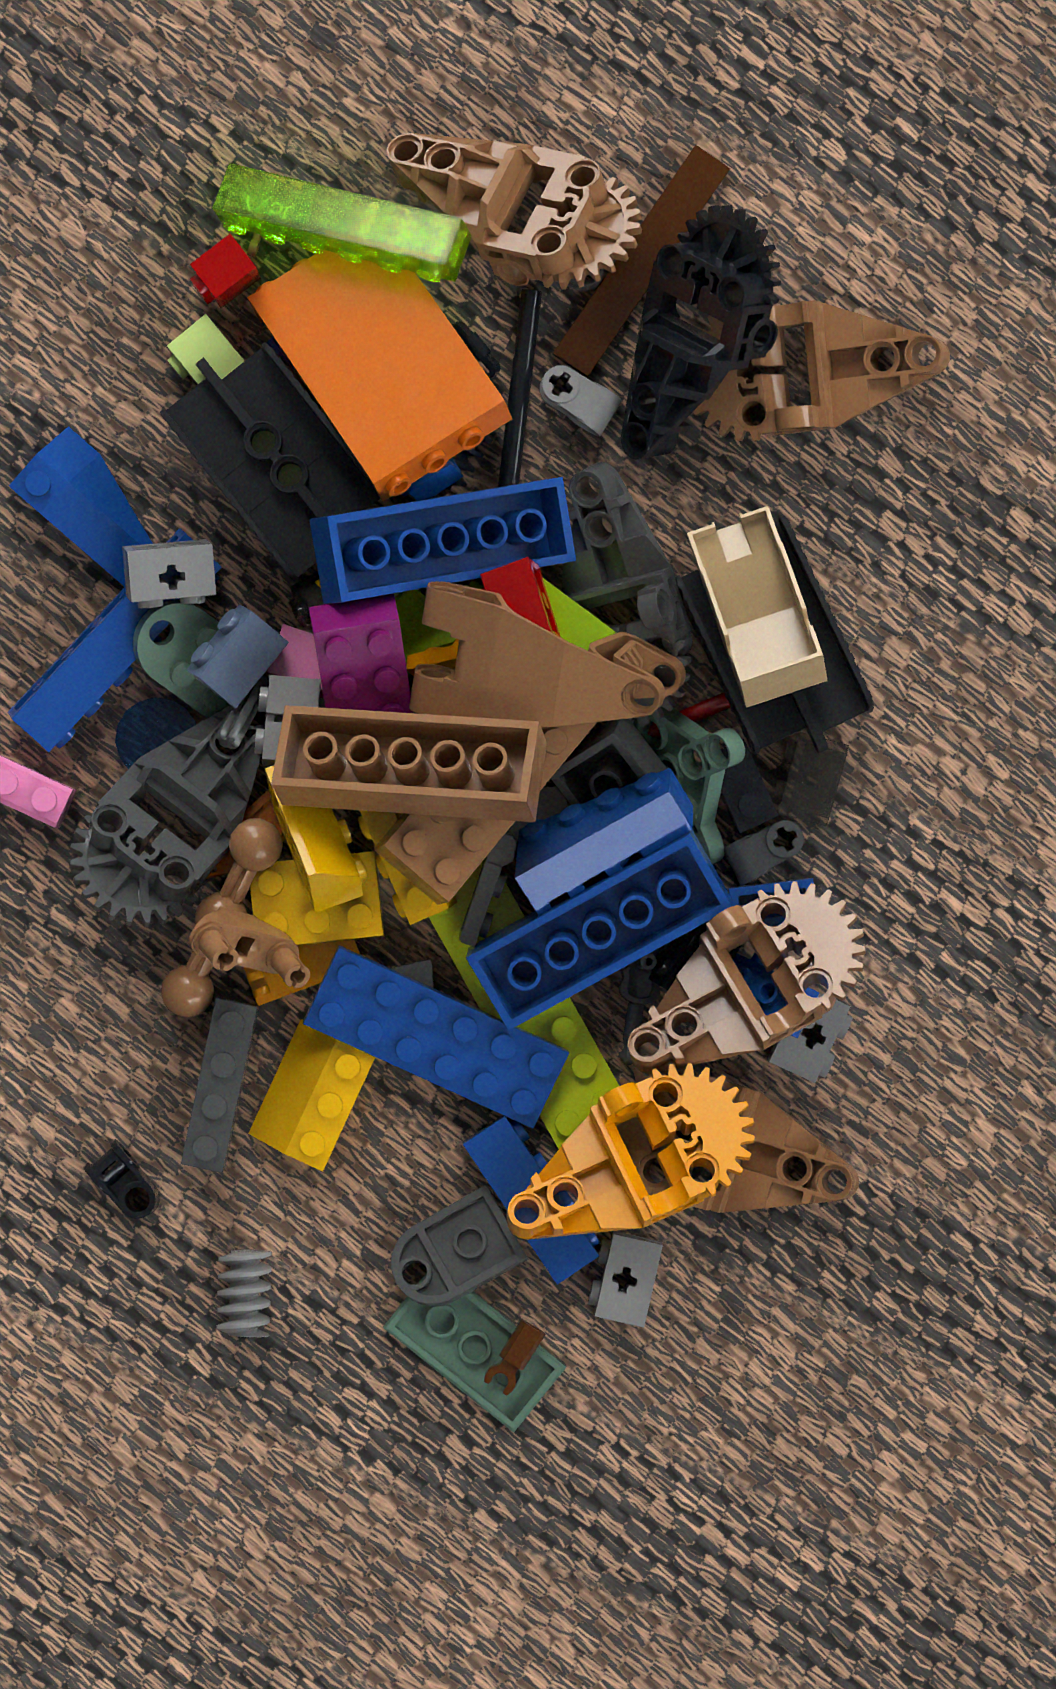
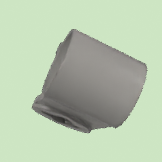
M557 365L550 368L544 374L539 385L540 395L548 405L566 415L579 427L598 437L601 436L622 402L616 394L604 386L590 381L565 365ZM560 377H564L567 380L565 387L570 393L562 391L559 396H556L551 392L554 385L549 380L557 381Z

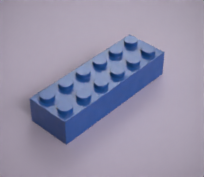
M563 477L309 519L323 604L341 603L426 588L429 582L435 581L454 583L481 578L480 574L526 557L537 563L539 567L576 561Z
M693 830L645 857L640 854L631 857L622 870L611 876L604 872L584 883L586 890L570 898L568 893L555 899L550 902L552 909L540 916L534 911L479 941L475 947L470 946L468 948L466 959L508 1031L704 924L723 910L732 907L730 894Z

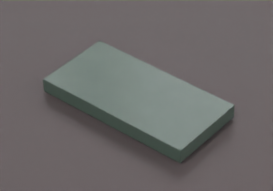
M427 1272L416 1285L422 1283L425 1280ZM474 1291L450 1304L438 1307L424 1306L406 1297L383 1326L386 1331L513 1433L566 1368L564 1363L539 1345L525 1369H518L515 1373L516 1386L509 1395L503 1394V1389L508 1383V1378L505 1374H495L489 1384L484 1382L485 1373L488 1368L500 1363L503 1359L499 1354L517 1326Z

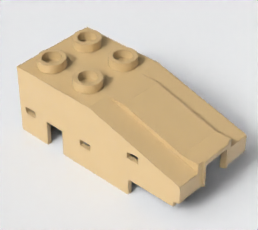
M768 506L745 514L739 513L740 523L716 530V526L712 522V525L687 533L713 615L746 708L828 681L820 644L813 625H810L803 597Z

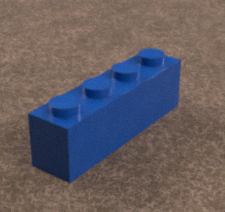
M502 1115L463 1141V1146L508 1211L511 1199L516 1194L525 1191L530 1185V1178L536 1172L539 1174L548 1162L541 1152L535 1156L532 1155L524 1143L530 1139V1136L523 1125L515 1120L510 1121L506 1116ZM565 1190L559 1191L553 1197L560 1206L567 1207L574 1204L573 1199ZM527 1207L521 1208L515 1213L516 1219L524 1224L532 1223L538 1218L537 1213ZM595 1233L527 1239L557 1285L599 1257L595 1247L601 1241Z

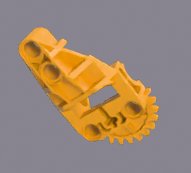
M687 1063L683 1075L678 1074L674 1064H669L668 1075H661L655 1068L651 1072L652 1077L636 1084L634 1082L626 1083L610 1090L599 1097L597 1105L590 1107L588 1117L564 1141L560 1149L539 1174L536 1172L530 1178V1185L527 1189L516 1194L511 1199L507 1211L509 1230L513 1235L521 1239H538L647 1227L701 1203L706 1197L711 1196L712 1198L716 1196V1189L719 1183L726 1188L731 1186L727 1171L739 1176L743 1173L744 1169L735 1159L749 1160L751 1157V1153L740 1146L754 1143L755 1138L754 1135L742 1132L743 1129L754 1124L753 1118L739 1117L748 1108L747 1101L733 1103V1099L739 1093L737 1087L724 1092L722 1090L726 1079L724 1075H721L712 1083L709 1082L710 1068L708 1067L704 1068L699 1077H695L691 1063ZM658 1092H669L674 1096L676 1102L671 1106L663 1107L658 1105L653 1097ZM635 1117L638 1118L652 1150L671 1143L667 1148L657 1153V1160L670 1188L653 1195L648 1194L616 1127ZM681 1130L683 1135L691 1134L689 1143H685L682 1138L675 1139L676 1131ZM695 1167H705L711 1172L712 1179L704 1183L697 1182L690 1176V1170ZM565 1190L573 1193L577 1200L573 1205L564 1207L557 1204L553 1197L559 1191ZM525 1207L531 1208L537 1213L538 1218L532 1223L524 1224L516 1219V1211Z

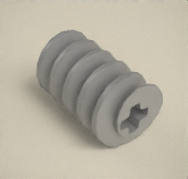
M236 1249L231 1250L230 1254L218 1257V1262L230 1266L229 1271L218 1274V1279L230 1283V1287L217 1291V1296L229 1300V1304L217 1308V1313L229 1317L227 1322L216 1325L217 1330L225 1332L229 1336L237 1337L270 1336L267 1332L258 1329V1327L270 1323V1317L258 1312V1310L271 1305L269 1299L259 1295V1293L270 1290L271 1283L259 1277L272 1272L270 1265L260 1262V1259L271 1256L272 1251Z

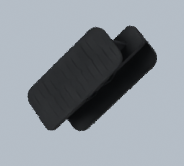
M266 342L261 345L262 348L222 380L203 357L196 363V366L206 379L167 410H161V416L292 581L296 582L299 579L298 577L316 564L309 519L366 510L380 500V497L371 480L340 434H338L336 428L328 421L326 415L320 411L318 405L312 401L307 391H304L299 381L294 378L291 371L286 368L284 362L280 357H277L275 351ZM260 431H269L275 436V445L269 452L259 453L252 447V439ZM287 464H295L301 468V480L294 486L282 485L278 479L280 469Z
M782 515L779 517V521L775 522V526L780 540L783 542L803 597L810 625H813L820 644L828 681L746 708L699 570L683 577L677 575L675 579L690 622L695 628L696 635L701 641V646L707 654L709 663L712 664L713 671L718 677L721 688L724 690V695L729 701L732 712L735 713L736 720L740 724L742 733L746 737L753 753L757 754L760 752V749L806 729L819 754L828 750V743L823 734L824 731L865 712L867 714L873 712L874 704L871 692L866 686L867 683L862 677L858 665L855 663V658L849 650L847 641L844 640L843 633L837 625V620L831 612L829 603L825 600V595L819 587V582L815 578L811 566L808 564V559L802 551V546L797 540L788 518Z

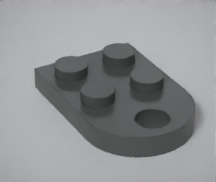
M484 1185L406 1230L394 1246L391 1257V1269L396 1284L409 1299L424 1306L438 1307L460 1299L529 1259L516 1236L509 1230L507 1220L488 1186ZM413 1263H421L427 1269L425 1280L418 1285L408 1284L404 1279L406 1268Z

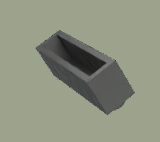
M217 997L215 1000L183 1150L182 1165L220 1173L226 1168L260 1007L257 1004L224 997Z

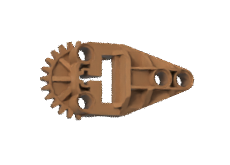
M417 133L398 135L388 144L387 156L398 183L404 189L415 191L422 203L425 204L428 199L447 218L451 225L475 242L481 259L490 262L494 275L499 276L509 284L525 286L530 279L542 281L544 287L549 288L554 281H559L561 289H566L570 280L575 278L579 288L584 287L587 275H590L596 282L601 281L600 269L603 268L611 273L616 272L613 260L627 262L629 257L623 248H636L638 245L636 238L632 237L642 233L640 223H635L642 220L640 209H634L639 206L636 197H628L630 191L626 185L617 189L618 182L615 177L605 182L599 165L591 159H586L585 156L522 143ZM549 180L540 197L543 206L536 205L522 234L508 232L507 230L532 182L537 184L538 181Z
M817 300L773 305L769 319L777 324L778 336L771 350L766 353V357L751 359L748 368L730 370L711 398L704 400L693 413L698 416L709 412L704 424L707 428H711L721 421L719 435L726 437L734 427L735 440L743 441L746 431L750 432L752 440L756 442L760 441L761 435L777 436L833 429L940 374L946 369L950 361V352L948 346L943 341L933 336L828 305ZM709 315L707 318L712 330L709 332L703 328H697L720 340L723 322ZM804 326L811 405L791 406L788 375L757 374L752 380L747 378V372L752 371L754 366L764 369L787 367L783 329ZM932 344L936 350V357L930 365L922 366L919 361V352L925 345ZM891 349L895 357L894 364L889 370L881 371L878 366V357L884 350ZM761 403L766 411L765 418L761 424L754 426L750 420V412L755 405Z
M792 881L789 894H785L779 883L774 884V895L768 896L763 890L757 891L758 898L743 907L736 905L718 913L710 922L706 923L707 931L700 935L701 945L676 975L675 981L658 1007L655 1008L653 1005L649 1009L648 1022L631 1032L628 1038V1050L633 1066L642 1073L651 1074L655 1068L659 1072L668 1071L669 1064H674L676 1069L686 1067L687 1063L696 1065L756 1052L772 1046L821 1019L822 1014L832 1010L836 998L841 1001L846 999V994L841 988V984L854 988L857 985V980L848 972L863 971L864 964L852 958L866 954L865 946L853 943L864 937L863 929H849L857 921L856 914L852 913L841 916L847 906L844 900L832 906L829 905L832 898V891L829 889L819 898H816V886L813 883L809 885L805 894H800L797 881ZM773 913L780 914L785 918L782 924L775 927L764 924L763 920L766 916ZM748 941L767 972L779 967L771 974V978L787 1005L769 1015H765L729 954L731 950ZM794 950L797 955L802 954V958L796 961L793 956H788V952ZM812 984H821L828 989L823 996L818 998L810 997L805 993L806 988ZM683 1022H690L696 1026L695 1031L689 1036H679L674 1030ZM647 1042L659 1046L657 1053L650 1057H643L637 1053L638 1048Z
M683 1067L680 1071H677L678 1074L683 1075L686 1067ZM636 1068L633 1069L636 1083L652 1077V1074L646 1076L645 1073L638 1071ZM664 1071L661 1075H668V1071ZM693 1071L695 1077H699L701 1074L700 1072ZM709 1075V1082L712 1083L717 1079ZM624 1077L619 1080L621 1085L630 1083ZM729 1081L724 1082L722 1087L724 1092L733 1087L739 1089V1093L732 1101L733 1103L747 1101L749 1105L739 1117L753 1118L754 1124L743 1129L742 1132L754 1135V1143L740 1146L749 1151L751 1157L749 1160L735 1159L744 1170L740 1176L729 1171L726 1172L731 1181L729 1188L719 1183L716 1189V1196L712 1198L711 1196L706 1197L703 1202L692 1207L725 1213L843 1201L851 1198L856 1193L859 1187V1177L850 1164L762 1092ZM658 1092L653 1097L654 1101L663 1107L671 1106L676 1102L674 1096L669 1092ZM637 1117L617 1125L620 1136L648 1194L652 1195L653 1193H659L670 1188L666 1177L659 1183L652 1179L650 1166L657 1159V1153L667 1148L671 1143L652 1150ZM675 1137V1139L682 1138L685 1143H689L690 1141L689 1139L683 1137ZM795 1157L803 1159L807 1166L805 1176L799 1181L792 1179L788 1172V1165ZM837 1169L842 1171L847 1179L845 1189L838 1194L832 1192L828 1186L830 1173Z

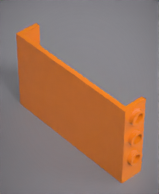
M376 216L346 235L334 238L324 249L310 258L298 261L291 270L274 281L263 283L257 288L255 293L247 297L256 316L268 328L371 480L382 502L391 496L403 494L410 488L413 482L427 473L439 471L446 465L449 459L463 450L475 448L482 442L485 436L512 420L504 398Z

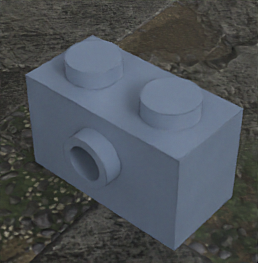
M240 604L236 609H231L224 614L217 626L219 630L209 642L202 643L194 651L191 657L192 663L187 668L190 674L234 708H237L289 643L253 611Z

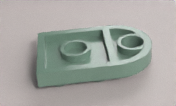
M180 600L164 601L163 606L149 609L138 622L133 636L135 658L142 670L200 714L209 718L230 705L190 674L187 668L192 663L191 657L194 651L202 643L209 642L219 630L217 628L219 622L194 604H180ZM161 620L168 621L170 632L167 638L160 642L152 641L150 629L153 624Z

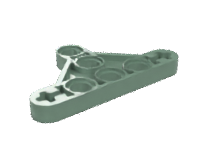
M661 706L664 714L663 718L656 721L649 715V724L642 727L637 718H634L633 725L667 769L669 768L668 761L673 764L677 779L693 804V831L702 847H704L703 849L712 865L720 862L724 856V844L715 823L725 769L743 761L745 746L740 735L731 728H724L714 733H709L676 709L669 711ZM653 722L659 728L661 740L648 735V730ZM720 740H722L727 747L728 759L723 755L720 749ZM694 750L699 754L701 758L702 769H700L695 762L693 755Z

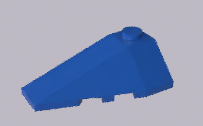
M69 426L40 450L9 485L12 490L124 587L125 574L122 546L153 544L101 454Z

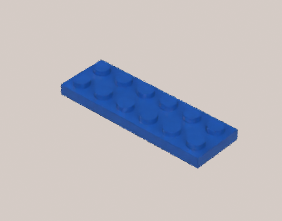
M340 945L303 1020V1024L531 1128H534L569 1055L567 1049L517 1026L508 1031L501 1019Z

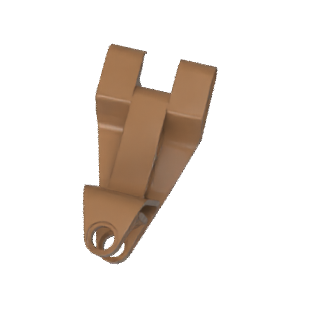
M435 581L429 582L427 585L422 624L450 632V637L459 639L455 669L435 664L416 665L409 709L418 714L539 721L541 728L645 717L654 713L663 704L665 697L674 694L684 684L686 670L678 658L635 635L618 632L591 642L587 651L520 616L508 607L499 593L449 582ZM659 665L669 666L675 673L676 680L674 685L664 687L662 682L654 676L655 668ZM655 698L650 706H642L635 701V699Z

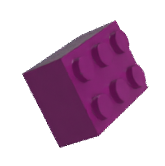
M394 593L309 607L325 708L413 713L409 709L411 694Z

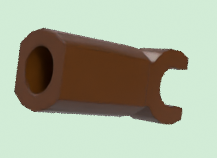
M521 1319L499 1354L503 1359L500 1363L488 1368L485 1373L484 1382L489 1384L495 1374H505L508 1378V1383L503 1389V1394L509 1395L516 1386L515 1373L518 1369H525L546 1334L531 1323Z

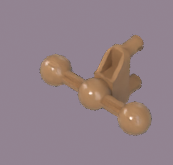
M249 818L238 824L231 833L229 849L234 860L232 868L221 891L205 897L196 908L194 918L196 925L190 934L188 943L193 951L187 964L171 970L162 982L161 995L164 1005L169 1011L181 1018L195 1017L206 1011L212 1003L214 987L209 976L212 967L228 971L235 965L272 974H279L287 986L291 987L292 985L294 988L303 987L310 978V970L299 959L298 946L291 937L258 919L255 915L247 914L243 903L257 871H263L273 866L281 855L283 847L281 835L276 826L262 818Z

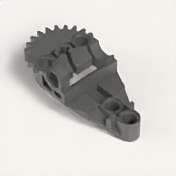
M596 462L574 474L569 482L568 491L574 508L568 512L569 519H574L571 531L576 561L563 563L561 591L585 609L638 596L637 607L641 619L633 620L627 625L622 623L610 626V628L617 633L625 632L635 635L678 658L683 663V666L691 663V657L686 655L690 652L693 644L690 633L692 628L673 569L619 473L608 463ZM589 477L597 481L599 493L591 488ZM602 517L610 521L612 533L604 528ZM662 638L670 642L673 653L668 652L664 648ZM659 665L655 668L654 676L662 682L664 687L674 685L676 680L675 673L669 666ZM686 673V678L684 682L690 680V675L688 673ZM680 687L672 696L681 698L686 691ZM667 696L661 706L671 711L677 705L671 696ZM655 698L635 699L642 706H650ZM661 706L654 713L650 714L656 721L664 717ZM649 715L637 717L641 727L649 724ZM628 718L633 724L634 718Z
M231 705L138 758L99 800L92 816L86 815L83 822L88 827V830L76 829L74 836L83 843H71L69 852L80 857L70 860L69 868L82 871L74 876V885L88 884L81 894L83 900L94 896L98 897L93 910L98 912L108 905L111 907L109 920L113 921L120 912L125 913L127 926H131L135 915H139L144 927H149L151 914H155L161 924H164L168 919L167 909L177 917H180L183 913L182 903L191 907L195 904L194 894L203 886L204 881L215 866L228 856L231 833L243 821L262 754L254 753L256 729H265L266 712L257 711L253 719L260 725L249 726L239 747L232 749L233 754L220 752L217 747L222 745L219 744V740L216 738V734ZM146 792L207 838L196 851L165 828L152 842L149 854L142 853L159 824L158 821L138 807L144 799ZM110 824L118 831L108 833L103 831L99 825ZM174 875L181 878L184 883L175 885L168 882L165 877Z

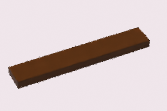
M694 146L642 222V233L633 235L636 238L637 247L624 248L629 259L627 262L616 260L614 263L616 272H608L554 350L553 354L588 378L647 292L653 263L656 261L659 250L664 245L680 243L677 237L678 233L688 232L685 222L690 219H697L696 212L704 209L730 171L728 166L699 146Z

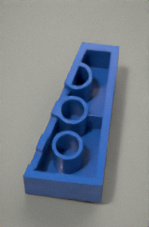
M668 768L658 773H647L639 778L638 781L619 789H608L599 797L583 804H572L561 813L544 820L536 819L535 822H529L524 828L519 829L515 880L538 916L552 909L549 901L566 892L572 898L586 890L583 883L604 871L608 876H611L622 870L633 854L639 852L641 856L645 857L693 830V804L671 768Z

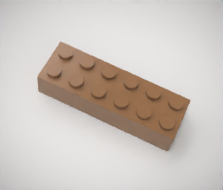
M285 705L271 786L281 804L289 806L535 822L547 741L539 721Z
M597 722L542 728L547 741L540 791ZM403 813L375 846L374 850L439 905L447 903L453 898L515 821Z

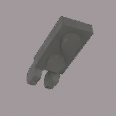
M508 830L484 859L459 933L461 943L475 947L478 936L487 937L494 915L487 912L492 896L500 898L507 878V874L500 872L501 868L513 861L515 850H517L516 834H513V831Z

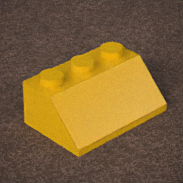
M274 766L265 768L272 808L315 913L363 896L361 880L367 878L359 854L351 856L347 844L352 842V838L345 819L337 820L332 810L333 808L282 805L271 786Z
M301 1019L248 1134L281 1153L323 1172L376 1057L304 1025Z

